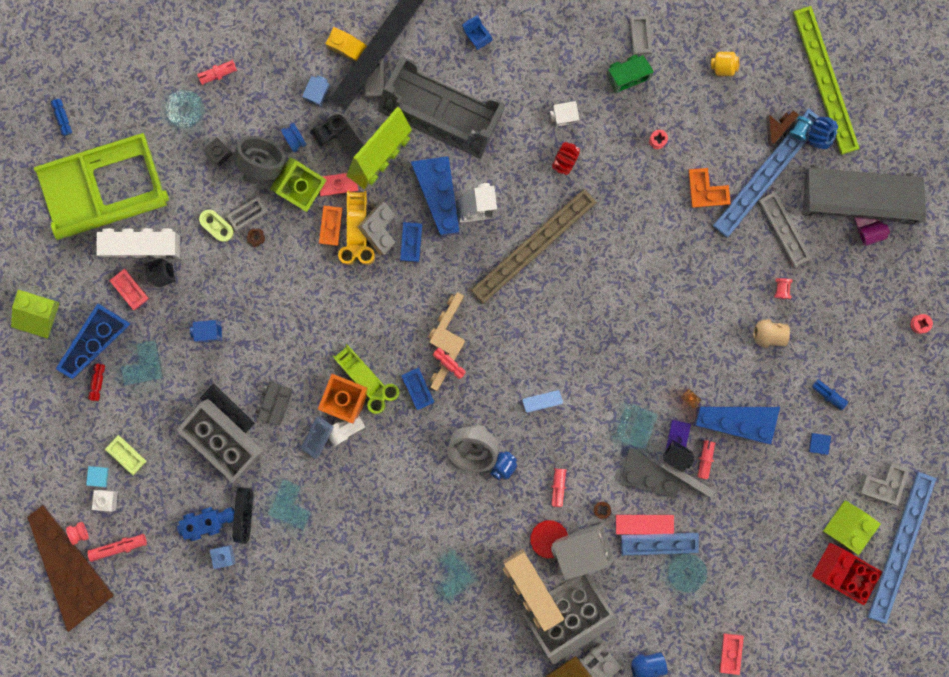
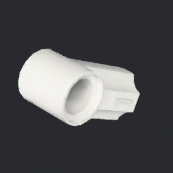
M358 415L354 424L344 420L332 425L334 428L329 436V440L333 447L347 440L349 436L365 428L360 416Z

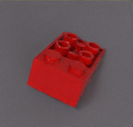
M829 543L812 577L865 606L882 571L848 551Z

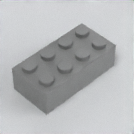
M209 399L202 401L177 429L189 443L232 483L237 481L264 452Z

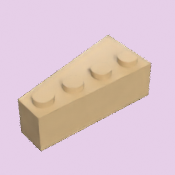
M524 549L503 560L505 565L502 568L508 579L510 577L513 578L515 582L513 587L518 595L522 594L525 598L523 604L527 611L534 613L535 618H533V621L538 629L542 627L545 632L565 620L543 581L538 576L533 564L526 556Z

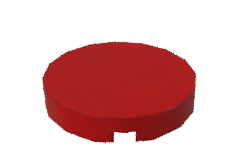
M545 520L533 528L530 535V543L533 550L539 556L555 558L551 549L553 542L568 536V533L559 522Z

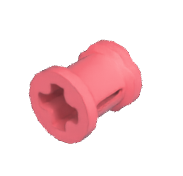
M656 130L652 133L649 143L654 149H661L667 143L668 135L663 130ZM657 135L660 136V139H663L660 144H658L657 140H654Z
M776 278L777 290L774 298L791 299L790 284L793 280Z

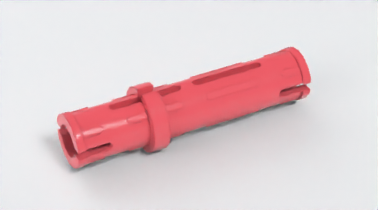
M144 534L131 538L125 537L121 541L88 550V558L93 562L118 553H128L132 549L146 546L147 540Z

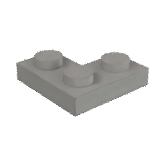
M385 201L379 202L358 226L359 230L379 255H385L395 243L385 229L395 214Z
M889 463L884 481L865 475L860 493L898 506L910 469Z

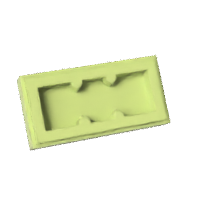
M120 435L105 449L132 475H135L147 462Z

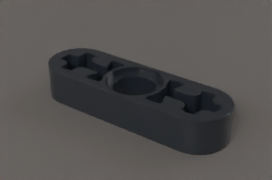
M240 487L236 492L232 534L235 543L246 544L250 539L253 491L251 488Z

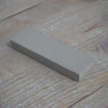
M664 461L661 464L662 468L712 498L715 493L714 490Z

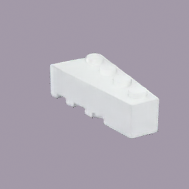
M490 183L479 184L478 188L472 189L456 200L459 223L496 218L497 205L494 186H490Z
M127 228L122 229V232H114V229H102V232H97V256L126 258L127 256L146 258L150 256L153 258H165L166 255H172L173 259H180V236L176 232H172L173 229L163 228L161 232H153V229L149 228L141 229V232H134V229Z

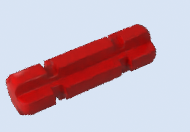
M96 363L93 368L95 372L92 374L91 392H89L88 399L92 401H99L100 399L99 391H101L103 382L102 373L105 371V365Z

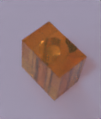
M689 388L680 396L692 409L701 402V399Z

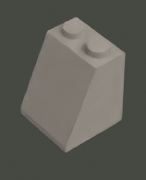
M603 523L557 539L551 547L553 556L557 557L559 562V573L561 576H564L565 580L608 568L615 559Z

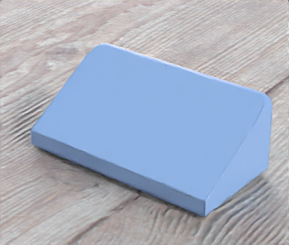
M559 390L522 400L526 413L563 403Z

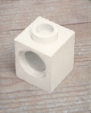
M576 101L553 105L550 117L551 122H555L556 127L579 123Z
M94 490L92 510L116 511L118 491Z

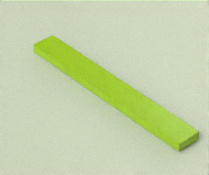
M812 6L793 11L792 13L827 117L832 118L838 125V133L835 140L840 155L859 150L860 148Z

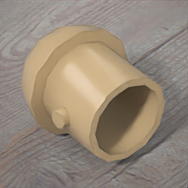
M770 319L757 322L754 328V341L763 348H768L769 345L786 347L790 338V328L788 324L772 323Z

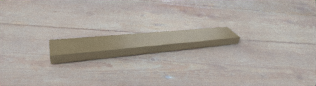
M583 189L477 283L471 291L484 304L597 202Z

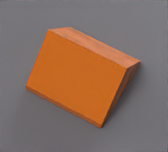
M331 374L318 410L354 424L365 405L367 387Z

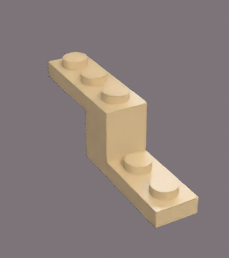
M458 292L456 295H451L447 302V305H449L446 312L442 311L437 320L440 322L437 329L433 327L428 336L431 339L430 344L441 348L454 361L465 343L464 339L446 330L464 298V295ZM439 363L441 367L439 373L434 372L429 381L432 384L431 388L438 391L449 372L441 363Z

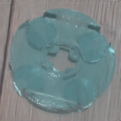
M184 89L170 94L166 103V114L169 120L176 126L191 128L204 116V103L197 93ZM183 104H187L190 107L187 114H183V111L180 110Z
M690 553L680 554L672 559L668 567V578L678 590L688 593L694 592L705 583L707 568L704 562L696 555ZM686 567H689V570L693 571V574H690L689 578H686V576L682 574V571H685Z

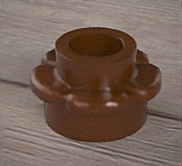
M259 228L250 229L246 237L247 242L252 244L253 247L260 246L265 241L264 232Z

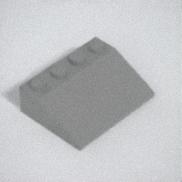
M588 574L572 578L549 592L565 620L545 632L542 627L538 629L533 621L535 615L532 611L528 612L526 608L520 611L553 664H556L619 623Z

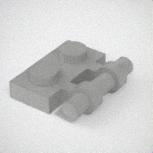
M602 643L589 649L590 652L582 659L581 657L579 658L592 677H612L622 668L610 653L602 657L600 653L606 649ZM596 658L598 662L589 668L587 664Z

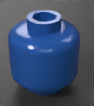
M507 451L499 452L496 464L490 469V474L497 480H500V478L504 480L509 479L517 469V459Z

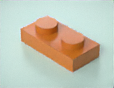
M323 205L319 244L339 245L343 208Z

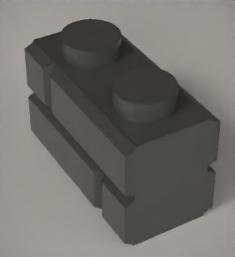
M269 382V385L265 384L262 395H264L263 402L258 403L255 411L258 414L257 418L281 425L293 389L274 382Z

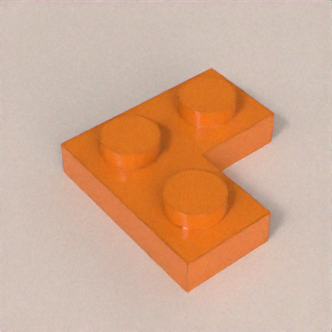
M708 168L688 170L691 208L731 204L729 185L710 187Z

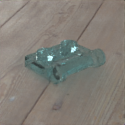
M625 402L623 407L625 408L617 432L613 434L612 438L645 450L658 414ZM634 411L637 412V416L628 438L623 435L631 413Z

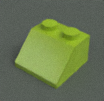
M289 157L270 190L307 212L327 180L297 160Z
M18 289L12 306L11 327L48 339L60 302Z
M844 500L823 532L852 553L859 555L881 523Z

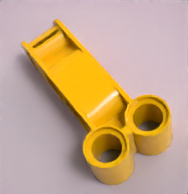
M347 190V247L341 248L338 253V258L344 265H352L356 259H359L363 265H371L375 261L374 251L367 247V238L358 228L359 224L367 217V190L364 192H350ZM346 251H350L353 255L349 261L342 259V255ZM365 251H369L372 254L371 259L368 261H364L361 258L362 253Z

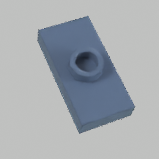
M320 416L316 417L301 449L314 459L319 458L334 427Z

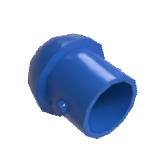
M661 652L647 656L639 654L631 662V670L634 677H660L668 673L667 664Z

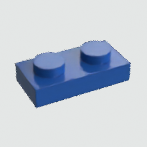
M403 222L400 261H420L423 224Z
M419 367L401 375L417 410L435 403Z

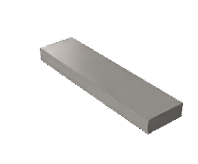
M776 191L758 200L793 267L795 268L812 259Z

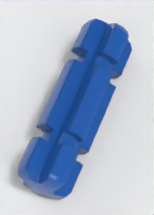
M52 100L51 105L55 110L54 114L58 126L61 127L59 128L63 136L72 134L65 109L62 108V100Z

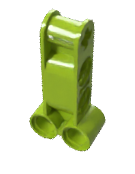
M348 344L339 354L332 356L357 384L367 387L366 395L370 398L367 406L371 413L381 414L385 410L386 400L395 401L400 395L399 388L394 384L384 385ZM389 387H393L396 390V395L393 398L386 396V390ZM375 400H379L382 403V407L378 411H374L371 406Z

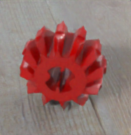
M562 143L552 163V169L560 174L568 175L575 165L580 148L572 143Z

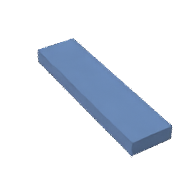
M698 533L621 535L622 556L699 553Z

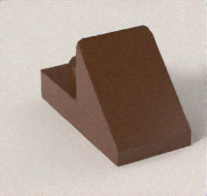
M794 110L790 114L786 112L779 122L771 115L766 117L768 144L770 146L780 138L799 114Z

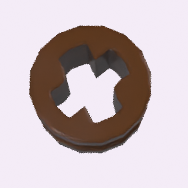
M598 502L594 506V514L600 519H606L611 514V507L607 502ZM600 505L603 507L607 506L606 515L598 514L597 511Z

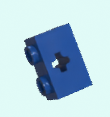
M217 320L193 322V327H190V336L194 338V342L198 343L223 341L221 322Z

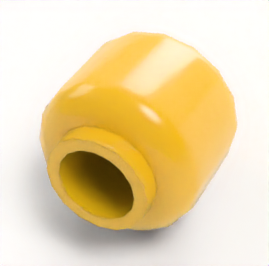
M717 52L715 58L711 59V69L715 70L717 76H734L739 71V57L734 52Z

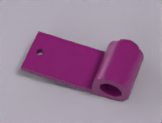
M854 217L864 246L888 239L890 230L887 224L879 221V219Z

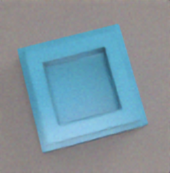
M88 466L86 485L107 487L109 468Z

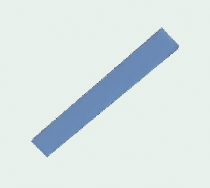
M808 108L802 117L814 123L819 116ZM811 127L805 136V141L792 137L789 131L714 223L713 227L726 238L730 236L808 140Z
M920 472L916 473L867 616L868 618L887 624L937 478Z

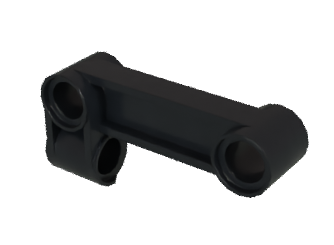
M340 114L331 116L310 131L320 147L337 137L352 160L364 146L346 119ZM336 120L343 121L341 128L336 129L333 127Z

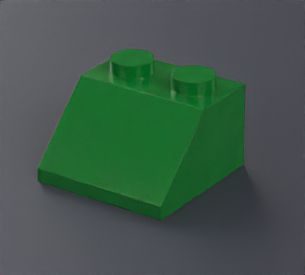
M633 55L627 58V62L622 64L620 62L613 63L607 70L608 78L615 93L650 80L654 73L644 55L639 57L638 55Z

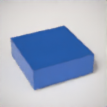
M811 433L808 452L829 455L831 436Z

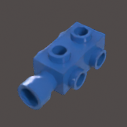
M212 507L201 510L202 514L195 516L194 512L184 515V520L178 521L177 529L179 535L183 536L184 540L190 539V542L201 539V534L208 533L211 536L220 533L219 529L223 528V523H233L234 508L229 507L224 509L223 512H219L218 509L213 510ZM206 519H210L212 521V524L210 526L206 524ZM189 524L193 526V531L188 530L187 526Z

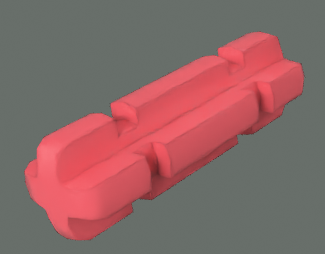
M437 348L433 356L440 360V363L451 373L453 372L458 379H461L466 374V371L461 367L459 368L458 364L448 355H445L441 348Z

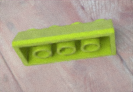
M399 107L392 112L351 162L346 176L364 190L369 184L372 186L377 181L378 173L380 171L383 173L388 168L390 159L395 160L398 156L401 146L406 147L411 140L409 135L412 129Z

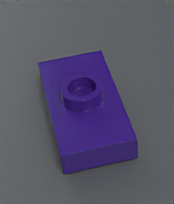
M676 420L671 421L665 451L672 440L684 447L687 446L691 424Z

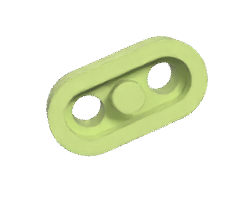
M205 210L201 213L199 217L200 224L217 240L227 242L232 239L234 235L232 226L215 211ZM208 217H213L212 223H207ZM223 229L227 230L226 236L221 235Z

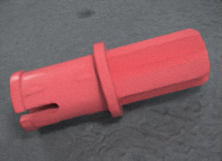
M704 440L702 454L699 457L700 465L697 476L701 479H708L711 464L714 462L713 453L716 442L711 441L708 449L709 441Z
M554 468V482L551 485L553 488L551 505L562 507L564 489H566L565 477L567 470Z

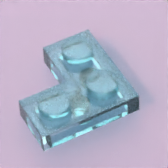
M157 341L136 344L140 363L121 367L125 386L164 378Z
M283 479L268 515L304 530L312 512L295 505L302 486Z
M454 548L439 560L451 576L436 587V589L449 603L478 577Z

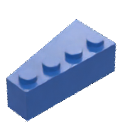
M449 156L411 161L412 168L440 236L460 234Z
M97 303L59 362L56 370L71 379L76 378L132 323Z
M698 407L693 426L764 444H771L780 407Z

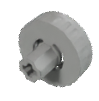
M475 424L472 427H462L453 432L447 453L450 460L456 466L471 472H484L490 470L496 464L500 445L495 436L487 432L485 426Z

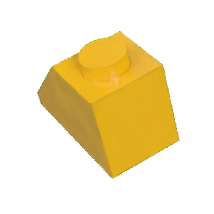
M333 27L325 43L328 49L355 62L367 47L366 44L336 27Z

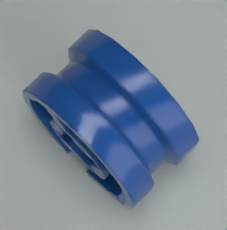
M293 122L289 124L290 127L282 128L281 132L295 153L298 151V148H304L307 144Z

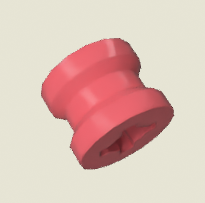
M926 314L916 315L910 322L911 329L918 334L927 333L933 325L932 319Z
M83 522L77 523L74 527L69 526L66 528L72 545L78 544L80 540L85 541L89 539Z

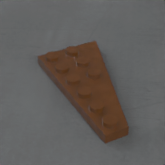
M42 505L27 518L66 629L69 632L115 595L77 546L71 544L68 535L45 505Z

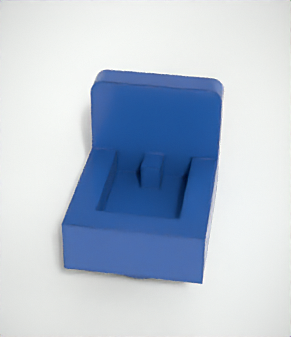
M478 15L462 24L466 36L477 50L493 41L492 36L483 26Z

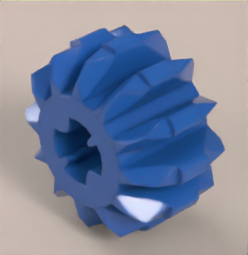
M818 117L809 132L808 141H810V145L823 150L833 145V141L838 133L837 122L829 117Z

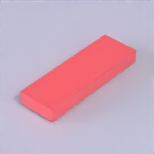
M616 515V534H674V515Z

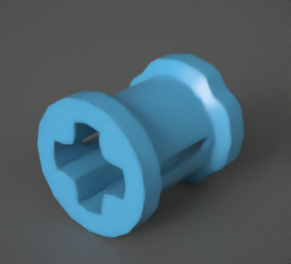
M798 116V122L794 130L790 131V135L798 140L805 141V136L814 123L805 117Z

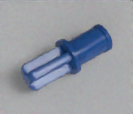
M816 380L812 385L814 390L825 397L824 400L826 402L829 401L840 411L847 406L848 401L835 392L834 388L830 389L820 380Z

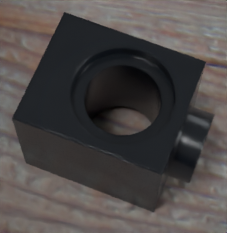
M217 137L203 150L219 167L233 155Z
M162 258L145 263L146 276L149 283L162 287L175 282L173 264Z
M672 440L662 455L664 462L681 472H684L686 468L689 469L694 462L693 452Z

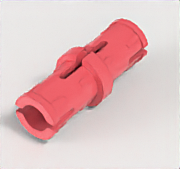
M232 59L219 66L214 65L212 69L197 75L200 78L201 84L204 85L215 79H222L223 76L237 71V68Z

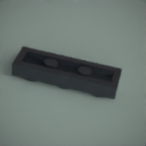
M212 384L200 397L202 401L209 399L245 434L254 426L255 423L215 384Z

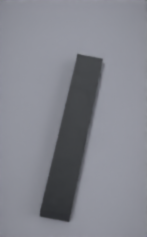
M400 0L330 97V101L345 111L348 109L424 0Z

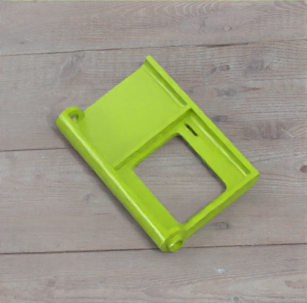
M144 133L34 167L52 219L51 228L56 240L167 206V202L170 201L167 191H163ZM143 155L152 180L153 190L119 202L104 205L94 176V170Z

